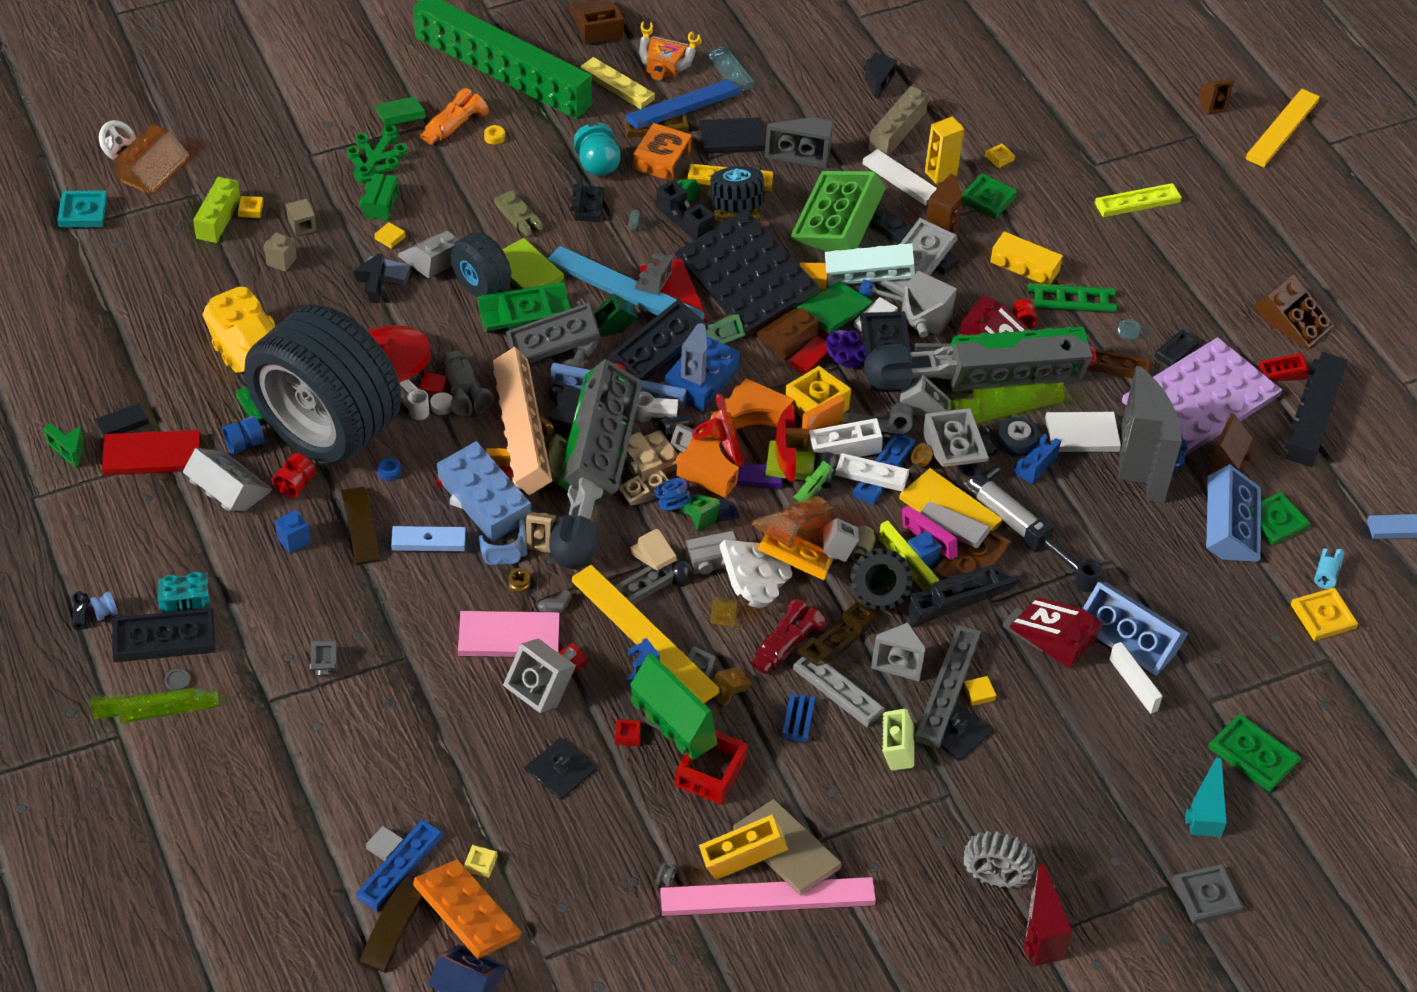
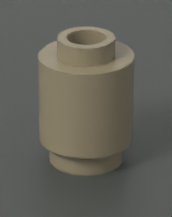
M858 527L859 541L849 556L856 562L862 555L873 550L876 537L874 530L870 527Z

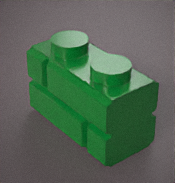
M374 173L371 181L366 182V194L360 198V208H363V216L365 218L389 220L399 192L397 176H385L384 174Z

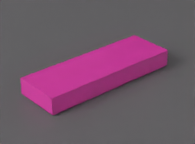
M909 505L902 509L903 528L915 536L929 531L942 546L941 553L951 560L958 556L957 538Z

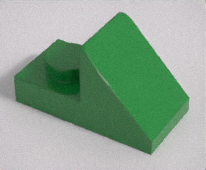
M52 423L44 426L43 430L47 444L75 469L79 467L84 446L82 428L79 426L66 434L61 428L57 429Z
M693 494L691 495V501L678 508V511L690 515L696 530L701 531L717 521L720 501L719 499Z

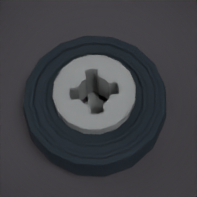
M1023 417L1008 418L1002 422L998 429V442L1007 452L1021 455L1030 453L1038 444L1039 430L1032 421Z

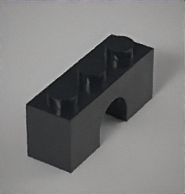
M674 179L657 188L656 208L693 240L714 229L715 215L701 203L691 208L687 201V191Z

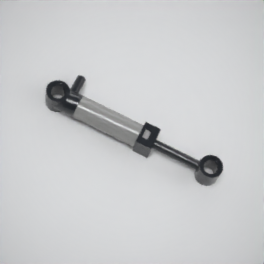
M978 463L958 466L956 487L965 493H971L987 508L1001 517L1004 522L1024 537L1023 544L1034 553L1046 546L1075 570V585L1079 590L1093 592L1100 581L1102 573L1101 564L1093 559H1084L1079 562L1052 540L1053 524L1043 516L1039 519L1036 518L991 481L993 477L1000 473L998 466L994 465L984 473H981V467Z

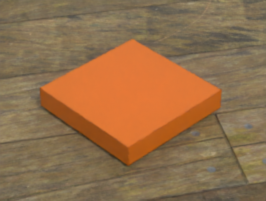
M838 395L804 413L802 428L809 429L810 431L842 425L845 399ZM809 436L808 445H812V444H811V440H810V436Z

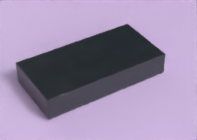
M1182 329L1155 352L1154 357L1170 367L1197 348L1200 340Z
M140 403L95 419L103 437L104 434H121L149 424L148 417Z

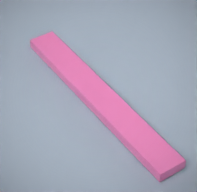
M872 877L823 880L801 896L787 882L660 888L662 916L875 905L876 901Z

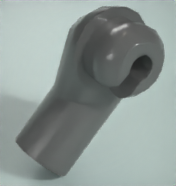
M563 590L558 598L541 600L538 603V610L540 612L561 614L572 600L573 595L569 591Z

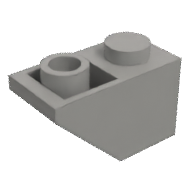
M838 518L825 524L823 527L824 553L832 559H840L846 562L859 541L858 527Z

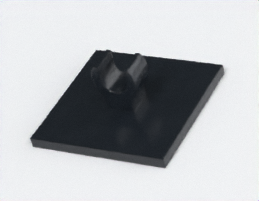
M956 702L941 747L960 761L991 734L993 729Z
M560 737L526 765L524 770L561 800L596 771L597 766Z

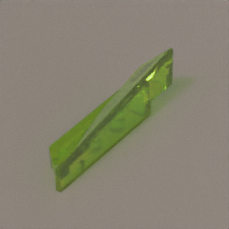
M1064 382L973 389V398L952 400V406L954 410L970 408L977 424L1064 401Z
M197 688L162 693L95 695L90 698V707L94 720L119 716L121 724L220 707L217 690L202 691Z

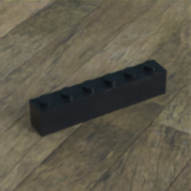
M1321 352L1319 360L1314 359L1310 371L1314 375L1309 374L1305 385L1309 390L1304 389L1300 402L1304 403V406L1299 405L1295 418H1298L1299 421L1294 420L1290 433L1294 434V436H1288L1284 448L1289 450L1286 457L1287 460L1313 467L1348 359Z

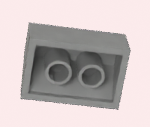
M195 448L183 470V473L190 478L189 481L192 484L205 489L207 496L222 503L221 506L230 512L235 510L246 511L272 490L269 485L225 451Z

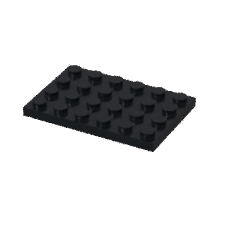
M747 209L675 252L676 258L684 262L687 271L727 315L739 314L747 337L820 293V287Z

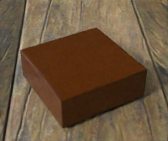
M786 428V448H796V451H808L809 429Z

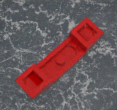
M789 405L781 414L777 424L775 455L782 473L789 481L795 482L796 448H786V428H794L795 421L794 405Z

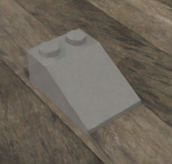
M970 408L925 414L923 434L927 445L932 447L933 455L942 467L988 461L989 457Z

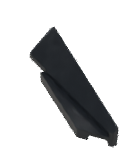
M992 564L934 582L929 587L931 591L911 593L907 596L910 625L913 628L1012 590L1021 579L1017 575L1010 577L999 572L1000 568Z

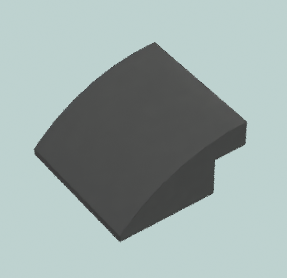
M1136 366L1120 430L1121 448L1118 479L1146 483V501L1164 503L1182 442L1181 428L1175 408L1166 392L1141 366Z

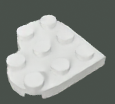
M723 540L719 546L736 595L739 596L741 594L750 601L748 605L752 607H767L779 595L778 588L792 577L790 564L757 550L760 543Z

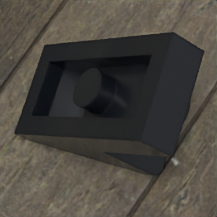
M380 253L354 270L356 281L365 283V294H368L370 303H379L386 270L384 255Z

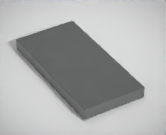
M590 302L506 331L510 349L516 347L528 359L529 364L601 339Z

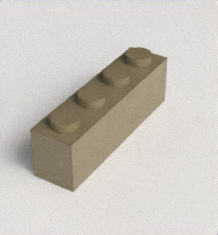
M910 86L872 129L868 150L873 152L878 149L889 156L926 113L929 94Z

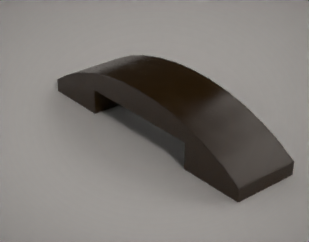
M365 487L341 490L356 566L380 562L378 544Z
M857 601L843 613L842 619L818 639L811 638L798 649L797 653L816 666L824 665L847 650L875 620L877 614Z
M408 874L390 897L368 939L360 959V964L383 973L388 969L397 952L399 940L418 906L422 907L426 900L413 886L415 876Z

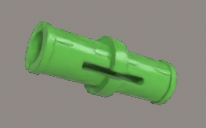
M822 461L814 473L806 477L805 484L793 498L805 507L815 492L822 489L821 485L834 469Z

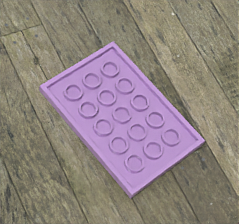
M1218 337L1153 377L1166 392L1175 408L1181 428V438L1188 446L1186 456L1219 436L1231 413L1235 414L1241 422L1280 397L1282 393L1281 388ZM1129 392L1123 395L1122 402L1125 405L1127 404Z

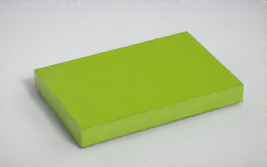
M525 238L502 249L509 260L512 271L510 282L518 289L554 284L564 280V274Z

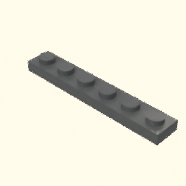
M957 625L917 730L915 742L940 748L949 719L952 716L979 643L981 631Z

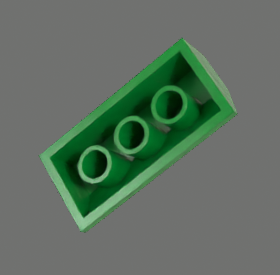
M652 653L648 654L630 685L633 695L631 701L638 710L642 709L652 724L656 723L660 727L662 734L667 739L671 738L675 742L677 749L682 754L686 753L694 760L718 744L711 710Z

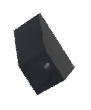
M876 52L870 59L866 60L864 70H866L865 80L873 96L878 99L895 77L897 60Z

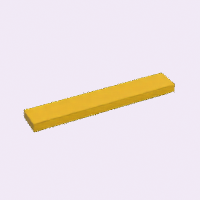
M1301 89L1247 153L1246 160L1265 167L1318 103L1320 96Z

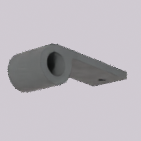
M897 403L891 408L889 418L844 412L842 424L877 418L881 432L904 434L911 429L913 410L906 403Z

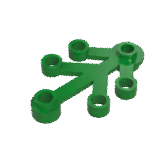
M395 126L384 127L382 138L374 151L369 145L366 133H358L356 135V144L361 147L368 159L365 165L360 159V149L357 146L347 148V157L352 160L356 167L353 173L358 183L366 184L367 181H371L374 173L379 174L399 168V161L396 157H405L407 155V146L399 143L395 145L394 150L384 152L388 144H394L399 140V132ZM386 161L385 164L375 166L376 163Z

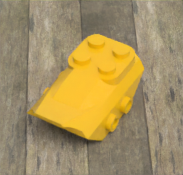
M237 287L214 296L210 299L202 314L213 338L212 344L214 349L222 353L225 364L227 366L230 365L235 373L244 372L245 358L250 348L275 327L272 317L265 314L260 302L252 291L246 287Z

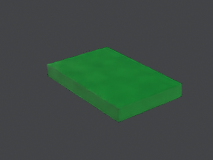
M839 281L797 308H805L819 320L818 327L830 334L866 311L873 304V301Z
M1240 713L1208 746L1209 749L1268 792H1271L1301 760L1300 756Z

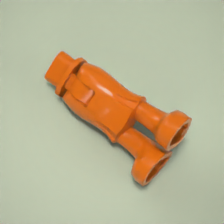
M463 88L456 94V98L447 105L445 110L427 124L425 131L420 136L429 144H433L436 141L440 142L442 139L450 136L462 123L466 122L471 114L474 113L479 118L488 115V105L480 95H473L470 89Z

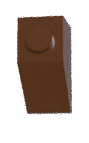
M1233 78L1201 85L1198 100L1207 115L1227 111L1234 84Z

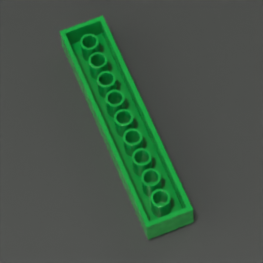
M420 0L413 6L415 38L575 119H578L591 107V74L442 0Z

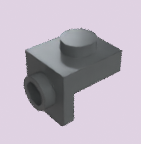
M311 641V664H309V669L311 673H315V676L328 677L331 676V672H337L336 641Z

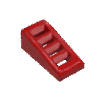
M1303 352L1258 362L1260 372L1271 381L1308 379V368ZM1266 368H1271L1272 373H1268Z

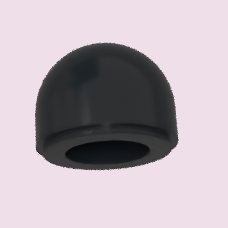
M678 560L672 564V571L674 572L672 583L676 585L689 584L693 579L692 566L684 560Z

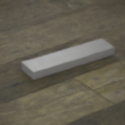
M802 657L793 665V670L867 728L883 715L885 710L883 706L828 663L816 666Z

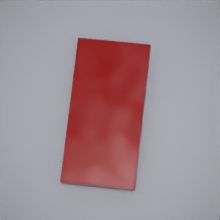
M681 259L673 260L671 275L660 292L676 300L680 299L683 303L704 312L684 262ZM648 265L640 266V273L645 272ZM704 312V319H703V321H704L705 323H707V320H708V319H707L706 314H705V312Z
M200 430L104 434L103 475L181 472L184 470L195 448H200Z

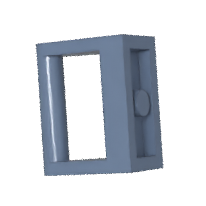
M699 323L682 345L681 378L702 385L706 375L707 340L706 327L704 324Z

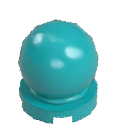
M598 122L599 125L591 127L587 124L574 135V149L580 157L582 167L589 174L607 176L613 173L620 164V148L615 142L612 129L607 124Z

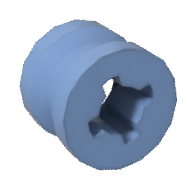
M109 591L99 598H90L93 612L98 621L104 620L107 615L114 616L118 614L115 602Z

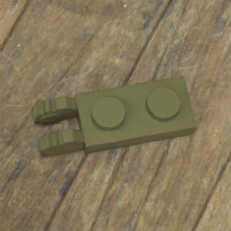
M513 190L494 198V203L498 209L525 236H529L532 233L528 224H531L537 231L543 229L542 222L538 216L528 208Z

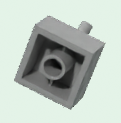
M917 271L905 285L901 311H905L907 324L918 330L920 337L928 336V332L939 335L952 320L957 288Z
M539 638L521 643L503 686L539 713L557 708L576 667L575 664L570 662L576 655V652L569 647L561 655Z

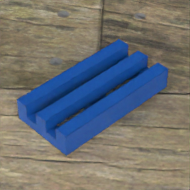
M790 693L782 738L807 742L815 697L810 696L809 699L805 698L803 694L797 697L795 696L796 693ZM794 703H797L798 709L792 734L788 733L793 706ZM808 705L803 735H798L803 706Z

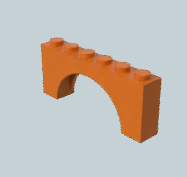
M747 378L741 385H737L734 388L729 399H725L727 412H730L733 417L735 430L749 425H768L777 428L783 411L789 405L794 404V399ZM715 411L711 419L716 418V414L720 413V411ZM707 427L703 428L699 433H702ZM711 435L698 440L692 438L687 449L684 452H680L676 458V475L726 498L737 484L739 467L732 464L723 455L719 447L720 440Z

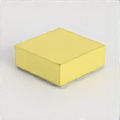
M472 845L464 867L471 874L489 878L498 857L497 851Z

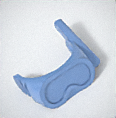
M519 519V537L511 544L502 546L491 545L483 540L482 535H479L480 550L486 564H515L520 560V557L527 555L524 519Z

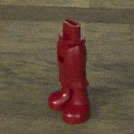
M791 600L786 607L787 614L778 622L776 629L762 642L759 649L755 652L756 657L751 662V665L761 673L767 674L770 669H775L790 656L795 647L804 641V636L808 632L812 631L817 634L824 632L828 626L827 621L818 610L813 607L808 610L807 604L802 600ZM797 621H801L797 627L794 626Z

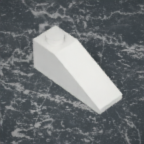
M877 418L809 431L814 452H829L837 455L844 453L856 457L882 452V434Z

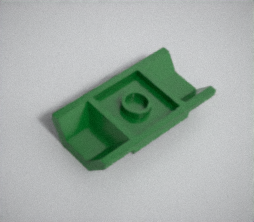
M564 282L477 296L480 318L485 332L507 328L512 330L570 309Z

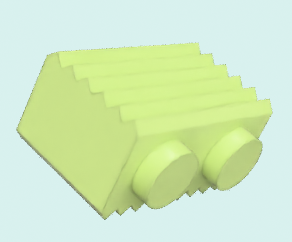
M907 709L884 712L882 752L889 768L892 771L912 768L914 766L915 726L911 716H909Z

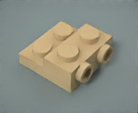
M661 430L644 437L641 432L630 436L625 461L629 465L631 474L633 476L639 475L642 480L659 469L664 474L677 470L675 462L678 454Z

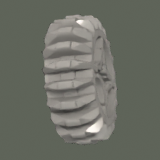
M987 831L985 834L978 832L977 836L971 837V840L968 841V845L965 847L964 865L967 867V871L973 873L974 878H980L982 883L987 882L991 886H999L1000 889L1003 886L1012 889L1013 886L1021 887L1022 884H1027L1028 880L1031 879L1035 870V855L1032 853L1033 849L1027 847L1026 842L1018 841V837H1010L1008 833L1006 835L1000 834L999 831L996 833Z

